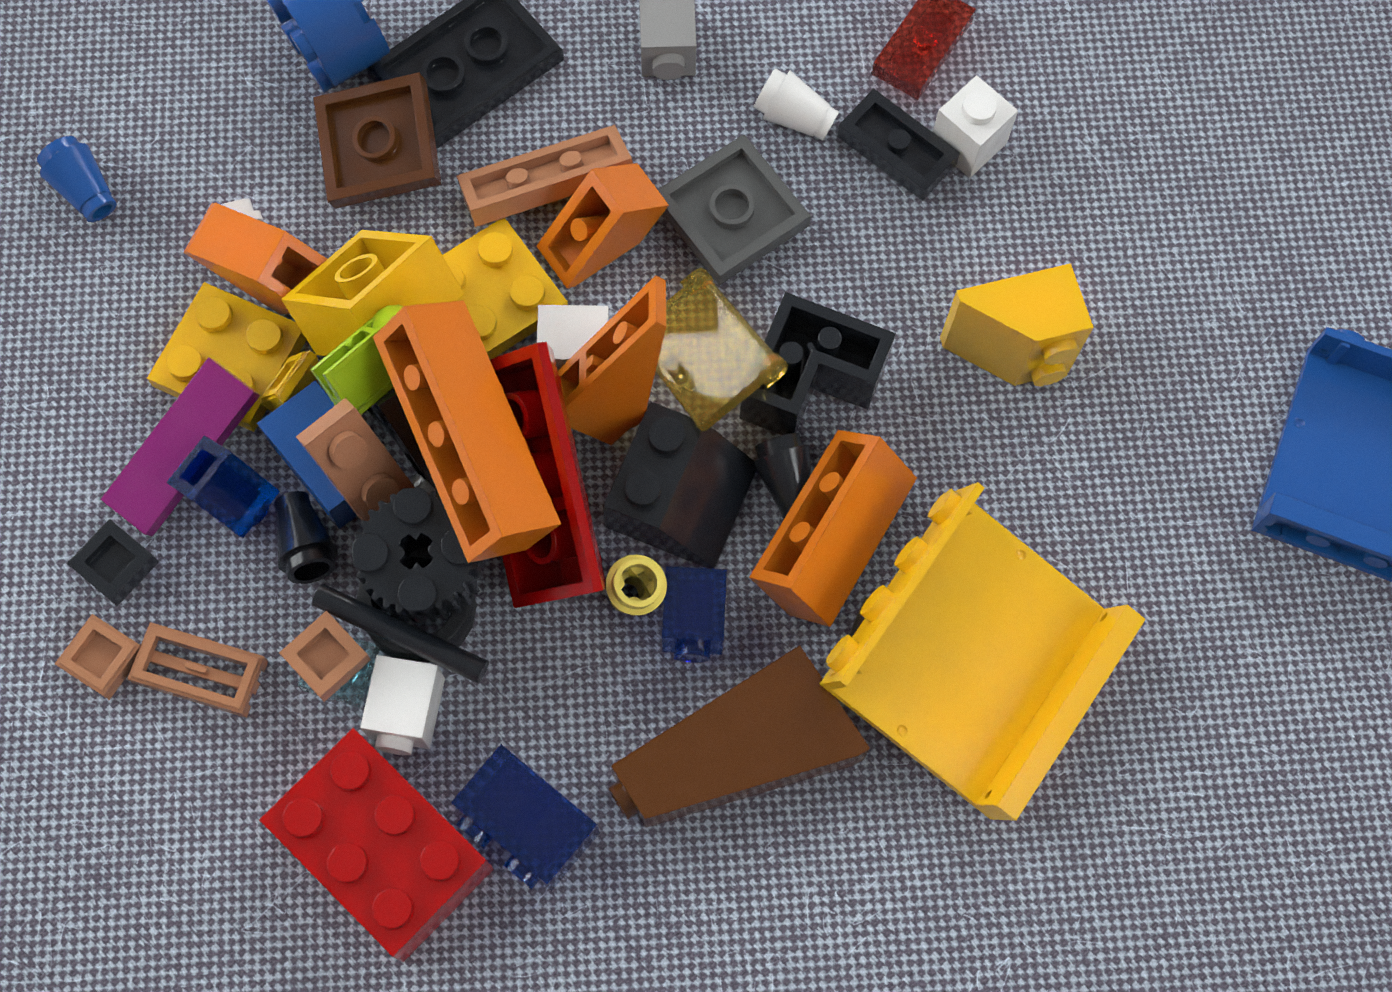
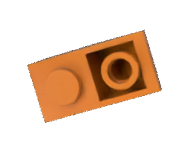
M211 203L183 252L280 315L290 314L281 299L327 260V258L285 230L218 203Z

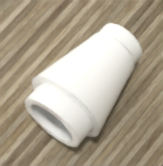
M776 68L771 73L754 104L755 109L764 113V120L812 137L815 136L822 141L839 114L838 110L832 108L827 101L791 70L785 74Z

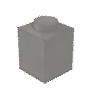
M639 0L642 77L674 80L682 76H696L695 0Z

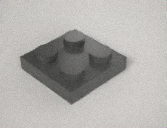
M745 134L658 189L669 204L663 213L664 217L718 285L723 284L810 226L811 215Z

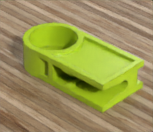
M388 305L379 310L374 317L310 369L334 405L346 398L362 415L393 388L373 336L403 307L402 305Z

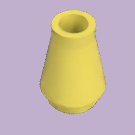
M634 554L620 558L612 565L606 577V591L612 606L619 612L629 615H645L654 611L662 603L667 590L666 576L662 568L653 559L644 555ZM625 584L633 585L637 589L639 597L628 598L623 593L622 588Z

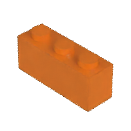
M837 430L749 578L789 616L831 627L898 510L901 508L917 477L880 436Z

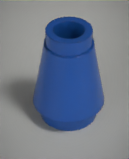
M64 136L49 143L41 150L37 157V163L41 167L40 176L80 214H83L88 222L92 223L102 220L114 211L117 203L112 197L87 144L79 143L74 136Z

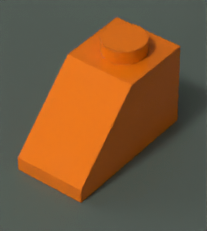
M638 163L594 168L586 175L536 247L564 286L572 288L641 243L669 204Z

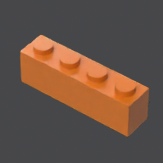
M464 300L403 306L373 336V339L467 562L472 563L529 549L561 525V522Z

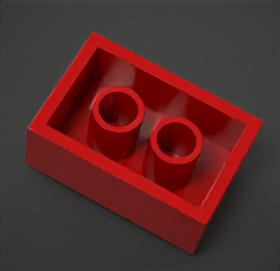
M354 728L337 742L259 819L393 958L402 962L494 870L490 863Z

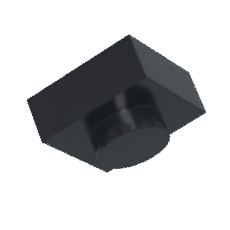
M111 519L67 562L72 569L116 606L159 563L149 551Z

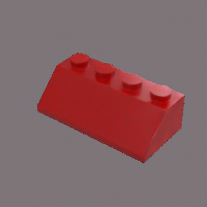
M537 342L490 359L491 364L503 387L504 394L561 522V525L529 549L502 556L514 608L602 591L606 588L602 559L597 545L588 497L584 488L575 440L570 427L553 349L547 342Z

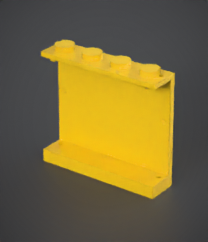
M977 482L956 491L949 489L936 500L928 513V518L933 522L921 538L918 536L914 537L900 551L894 562V565L899 570L887 587L884 585L879 586L862 606L860 615L865 618L852 637L850 635L844 636L827 656L825 662L830 669L820 682V685L991 820L1017 821L1146 619L1128 604L1105 609L975 504L985 489L984 486Z

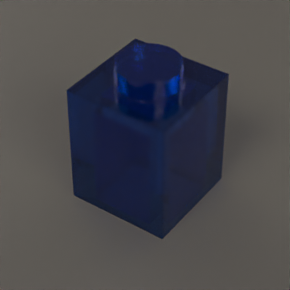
M205 435L166 482L242 539L253 526L264 519L271 502L280 492L231 451Z
M666 566L667 590L663 608L662 652L674 653L675 660L690 663L707 662L710 660V654L722 655L727 569Z

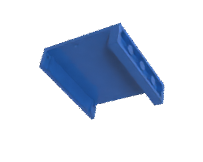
M1326 327L1307 349L1251 531L1392 582V349L1366 341L1357 332L1347 329L1335 330Z

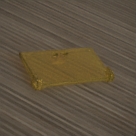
M699 268L680 281L683 288L666 301V330L656 373L701 431H706L761 385L765 384L767 388L772 386L786 373L788 365L779 354L774 353L718 289L708 271Z

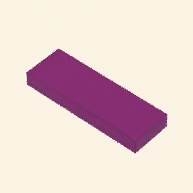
M208 357L100 500L144 535L154 536L260 397V394L216 360Z

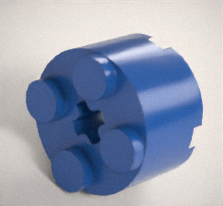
M266 0L279 22L283 24L280 27L296 53L298 55L301 54L308 63L306 66L323 93L337 87L390 53L389 46L375 19H370L361 2L363 0Z

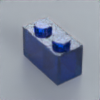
M502 744L451 801L457 812L462 815L455 825L482 849H485L492 840L510 856L503 866L531 890L540 881L552 891L600 834L597 823Z

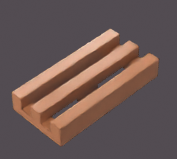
M150 622L127 679L136 685L247 718L251 708L249 705L251 696L257 693L260 685L258 678L261 671L265 672L268 660L262 655ZM158 641H162L242 665L246 669L242 677L159 652L155 648ZM149 663L237 689L235 698L146 671Z

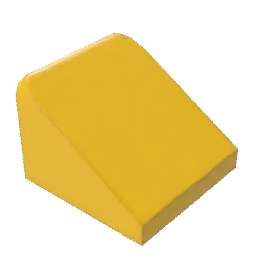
M309 350L290 356L261 396L260 404L273 412L316 380L320 385L310 370L319 362L317 355Z

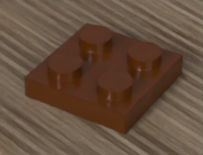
M420 72L313 97L327 202L335 209L442 185L427 83Z

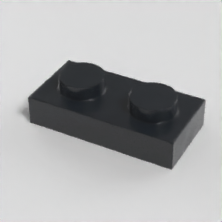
M874 88L838 126V138L922 201L953 169L959 159L960 152Z

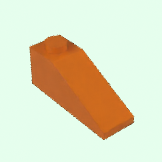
M655 275L558 370L572 429L612 445L630 428L636 427L642 421L647 410L666 330V280Z

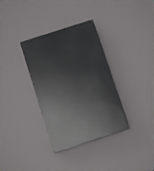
M462 0L391 48L388 55L368 67L367 70L375 83L420 72L427 83L436 149H438L564 60L563 49L518 0Z

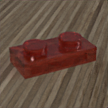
M917 0L873 62L871 74L918 100L972 23L976 9L961 0Z

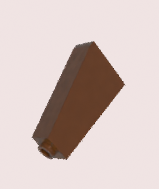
M799 645L611 765L612 775L616 783L610 786L608 790L627 820L638 815L645 828L852 767L864 760L870 747L836 697L820 685L823 678Z

